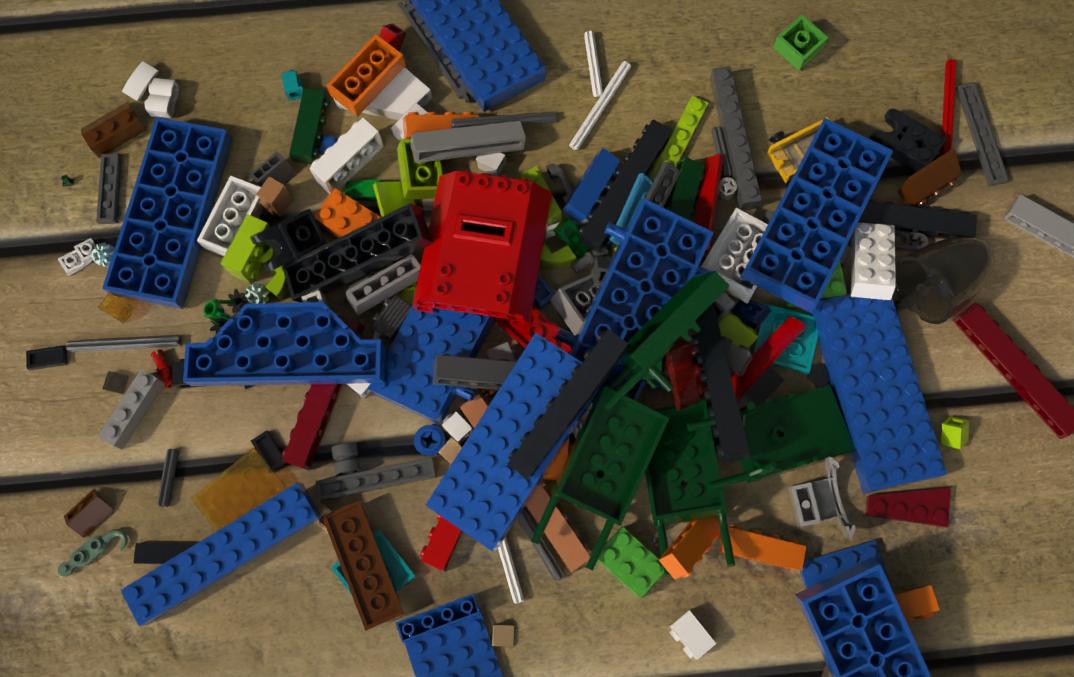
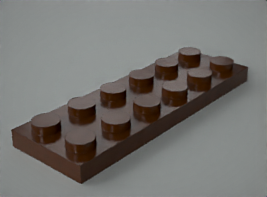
M358 500L323 515V521L365 631L404 615L405 613L361 501Z

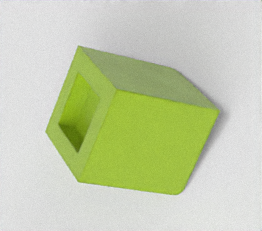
M949 416L942 423L941 444L961 449L969 440V420Z

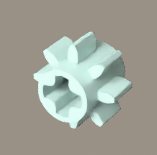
M106 243L97 244V248H94L92 251L94 262L98 263V265H103V267L109 266L115 248L110 244L106 245Z
M256 281L253 285L250 284L246 288L248 293L245 297H247L251 304L266 303L269 300L267 295L270 291L266 289L265 284Z

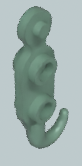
M113 529L105 534L92 537L72 553L69 562H63L59 565V575L69 576L75 567H83L105 551L107 545L115 536L121 537L122 544L119 550H123L128 541L126 533L120 529Z

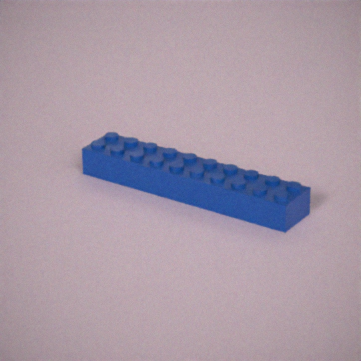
M297 482L120 591L138 626L148 625L317 522L322 516L304 484Z

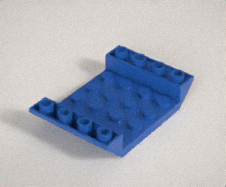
M474 593L396 622L401 641L405 643L415 677H504Z

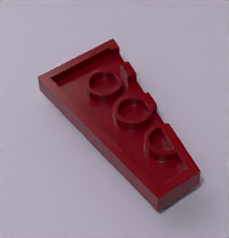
M951 487L869 495L866 501L865 516L947 528L949 525Z

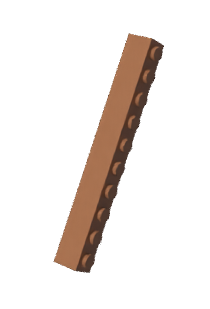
M478 394L472 401H468L460 406L462 413L473 429L485 413L490 402L486 397L482 399L480 394ZM541 480L525 505L538 524L552 496V493L548 495L544 488L547 486L543 480ZM555 507L544 534L572 573L588 562L592 552L586 543L581 544L578 539L580 534L574 526L571 528L566 521L569 518L563 510L559 511Z

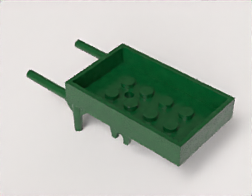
M716 271L694 275L627 342L630 347L620 359L626 368L607 387L615 390L627 377L631 378L603 405L608 411L641 379L652 389L658 385L653 379H656L668 392L673 389L671 383L662 375V358L675 345L674 341L679 336L689 342L692 338L688 335V330L693 329L696 333L700 331L695 320L729 287V284Z
M827 385L797 394L790 393L784 397L779 396L773 400L758 404L750 402L739 408L749 449V459L740 460L744 472L708 482L707 487L711 491L746 480L748 483L825 462L827 457L836 459L856 451L831 386ZM707 418L688 423L687 430L690 432L715 425V420Z
M607 386L600 388L582 429L576 434L577 438L571 445L572 450L556 484L550 485L552 496L531 539V542L539 544L560 498L606 519L603 530L586 565V568L592 571L613 525L621 526L669 421L668 417L627 396H624L608 411L603 405L617 391ZM598 470L602 472L600 477H597Z
M706 400L653 409L669 418L645 471L652 519L658 531L661 556L669 548L666 525L718 516L727 567L735 566L723 488L710 491L707 487L708 482L721 479L711 426L690 432L687 430L688 423L709 418ZM663 566L665 577H671L670 573Z

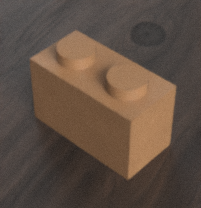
M270 176L256 194L260 199L259 203L265 207L264 210L272 216L276 214L281 217L293 201L285 185Z

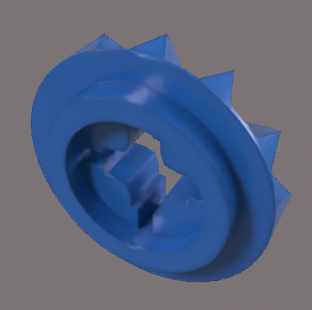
M434 425L421 427L414 436L415 448L424 456L436 455L445 445L444 433ZM432 434V439L437 443H431L428 447L427 442L423 439H429Z

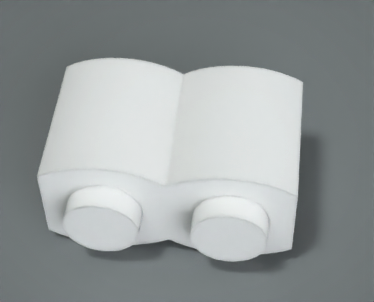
M154 78L149 85L150 95L145 101V109L150 116L172 118L175 111V102L179 95V85L175 80Z

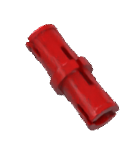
M162 349L157 350L159 357L153 351L151 357L157 366L156 371L161 375L165 387L171 388L169 380L173 385L172 366L167 362Z

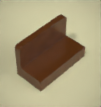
M93 489L64 515V519L68 527L85 538L114 510L113 507L102 499L100 493Z

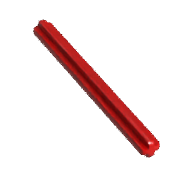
M948 59L945 65L942 136L946 138V141L941 147L940 157L950 151L953 144L957 61L955 59Z

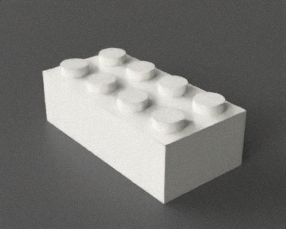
M364 118L356 121L346 134H342L333 146L326 149L323 156L312 163L309 169L316 182L329 194L335 188L340 190L346 184V181H349L384 148L379 131Z
M230 176L197 239L199 244L204 249L225 256L246 215L249 214L259 219L264 206L259 203L260 199L256 194L261 187Z
M857 223L851 237V297L891 300L896 286L895 226Z

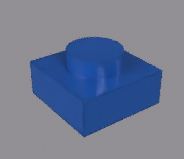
M324 134L319 149L320 154H325L326 149L333 146L339 137Z

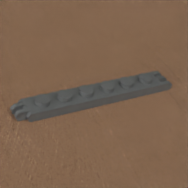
M404 0L405 7L402 2H399L398 6L458 98H463L467 103L470 101L467 96L469 94L473 100L472 92L464 84L459 73L456 72L450 63V59L446 57L441 46L432 36V32L428 30L422 17L416 12L414 5L409 0Z

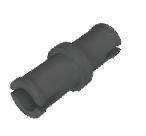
M603 246L600 253L595 250L587 251L583 257L572 262L571 267L575 273H579L589 265L593 266L596 256L604 257L608 255V250Z

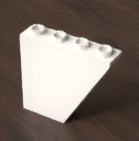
M404 67L362 113L400 120L416 103L421 107L425 106L432 99L431 90ZM334 99L338 108L348 110Z

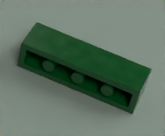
M303 89L289 152L293 162L312 164L319 157L320 151L318 146L319 142H322V127L326 124L327 119L325 113L326 109H329L330 99L323 90Z
M688 157L677 161L676 168L681 173L665 202V209L687 220L690 219L695 209V199L699 194L698 187L704 177L703 170L705 165Z

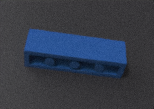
M602 148L591 161L562 210L578 222L585 218L588 219L593 210V205H597L602 196L600 195L601 192L607 189L610 177L616 175L617 166L621 160Z

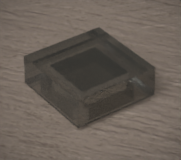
M108 371L102 389L123 395L129 376Z

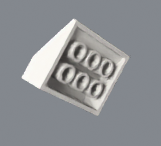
M736 208L701 267L710 271H716L729 284L726 291L748 303L757 286L740 277L768 224Z

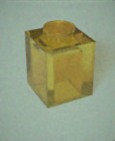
M110 292L98 306L100 310L122 324L131 317L134 310L132 306Z

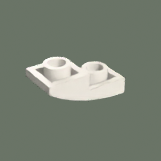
M142 61L128 79L122 92L136 101H140L147 87L156 78L159 70Z
M90 238L74 246V251L58 258V261L67 275L70 276L93 261L92 251L97 246Z

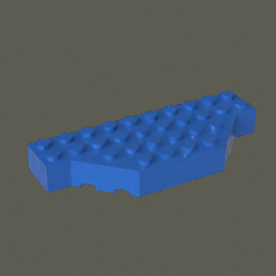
M324 302L245 304L240 309L241 311L234 318H230L213 338H209L205 343H186L183 382L190 386L385 382V343L381 339L361 340Z

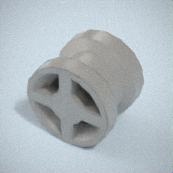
M726 177L720 180L718 192L720 199L730 200L733 198L737 189L734 179Z

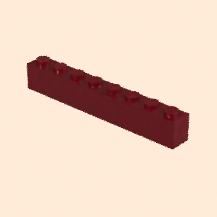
M975 301L952 320L1059 439L1066 438L1074 432V408L1068 403V399L1056 390L1053 382L1045 378L1040 372L1039 367L1033 364L1027 358L1026 353L1013 343L1012 338L999 328V324L988 316L983 306L978 305Z
M338 315L355 334L359 329L362 335L365 326L361 322ZM311 384L310 390L305 394L302 410L297 414L295 428L290 432L288 446L283 450V462L310 471L343 384Z

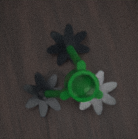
M235 289L234 295L228 294L230 300L213 298L212 301L205 304L203 309L204 317L209 318L214 324L210 331H216L217 334L220 328L230 318H233L230 315L224 314L225 310L221 304L233 306V313H236L237 310L240 312L242 305L247 304L246 301L242 300L245 293L239 294V291Z

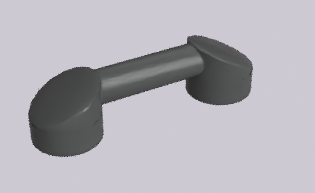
M556 164L547 165L546 168L550 178L555 179L558 177L566 193L562 197L565 205L573 190L559 166Z

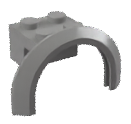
M827 457L825 459L826 479L788 487L797 526L802 527L837 518L844 536L851 539L856 527L849 522L841 502L836 478V470L840 466L832 457Z

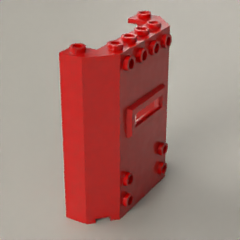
M468 170L454 171L439 176L429 224V232L433 243L424 248L413 300L415 311L434 313L435 308L509 319L512 326L530 328L552 205V192L528 179H511L508 176L497 177L488 173L476 174ZM465 222L505 228L504 236L467 231L463 230V225Z

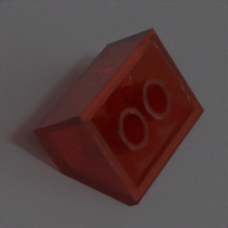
M686 340L674 342L675 345L665 354L677 411L700 402L699 395H703L701 383L696 381V376H699L698 366L693 364L692 357H695L694 345H689V342Z

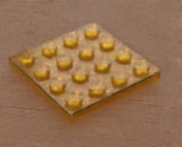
M252 448L193 496L191 500L213 529L218 531L284 491L287 487L258 451Z

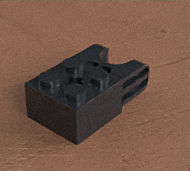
M894 108L889 109L884 117L885 122L892 127L894 133L877 130L869 138L893 150L890 158L915 173L933 161L946 141L945 137Z
M311 209L301 211L250 236L253 244L267 242L272 247L273 255L264 263L267 271L277 269L327 243Z

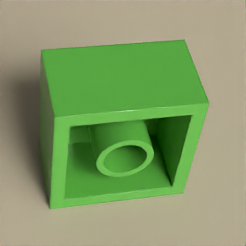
M801 15L777 36L773 48L800 71L824 49L828 37L804 15Z

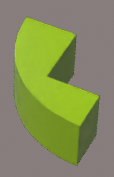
M546 243L544 244L541 265L550 268H564L571 266V263L576 261V257L569 245L552 254Z
M272 247L260 259L263 264L272 257ZM281 266L272 270L276 275L266 285V289L282 301L288 291V284Z

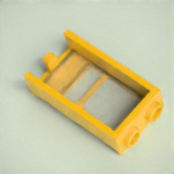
M823 119L769 147L767 154L785 183L792 180Z

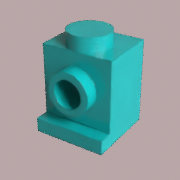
M295 70L281 73L284 92L288 100L301 99L304 87L302 77H298Z

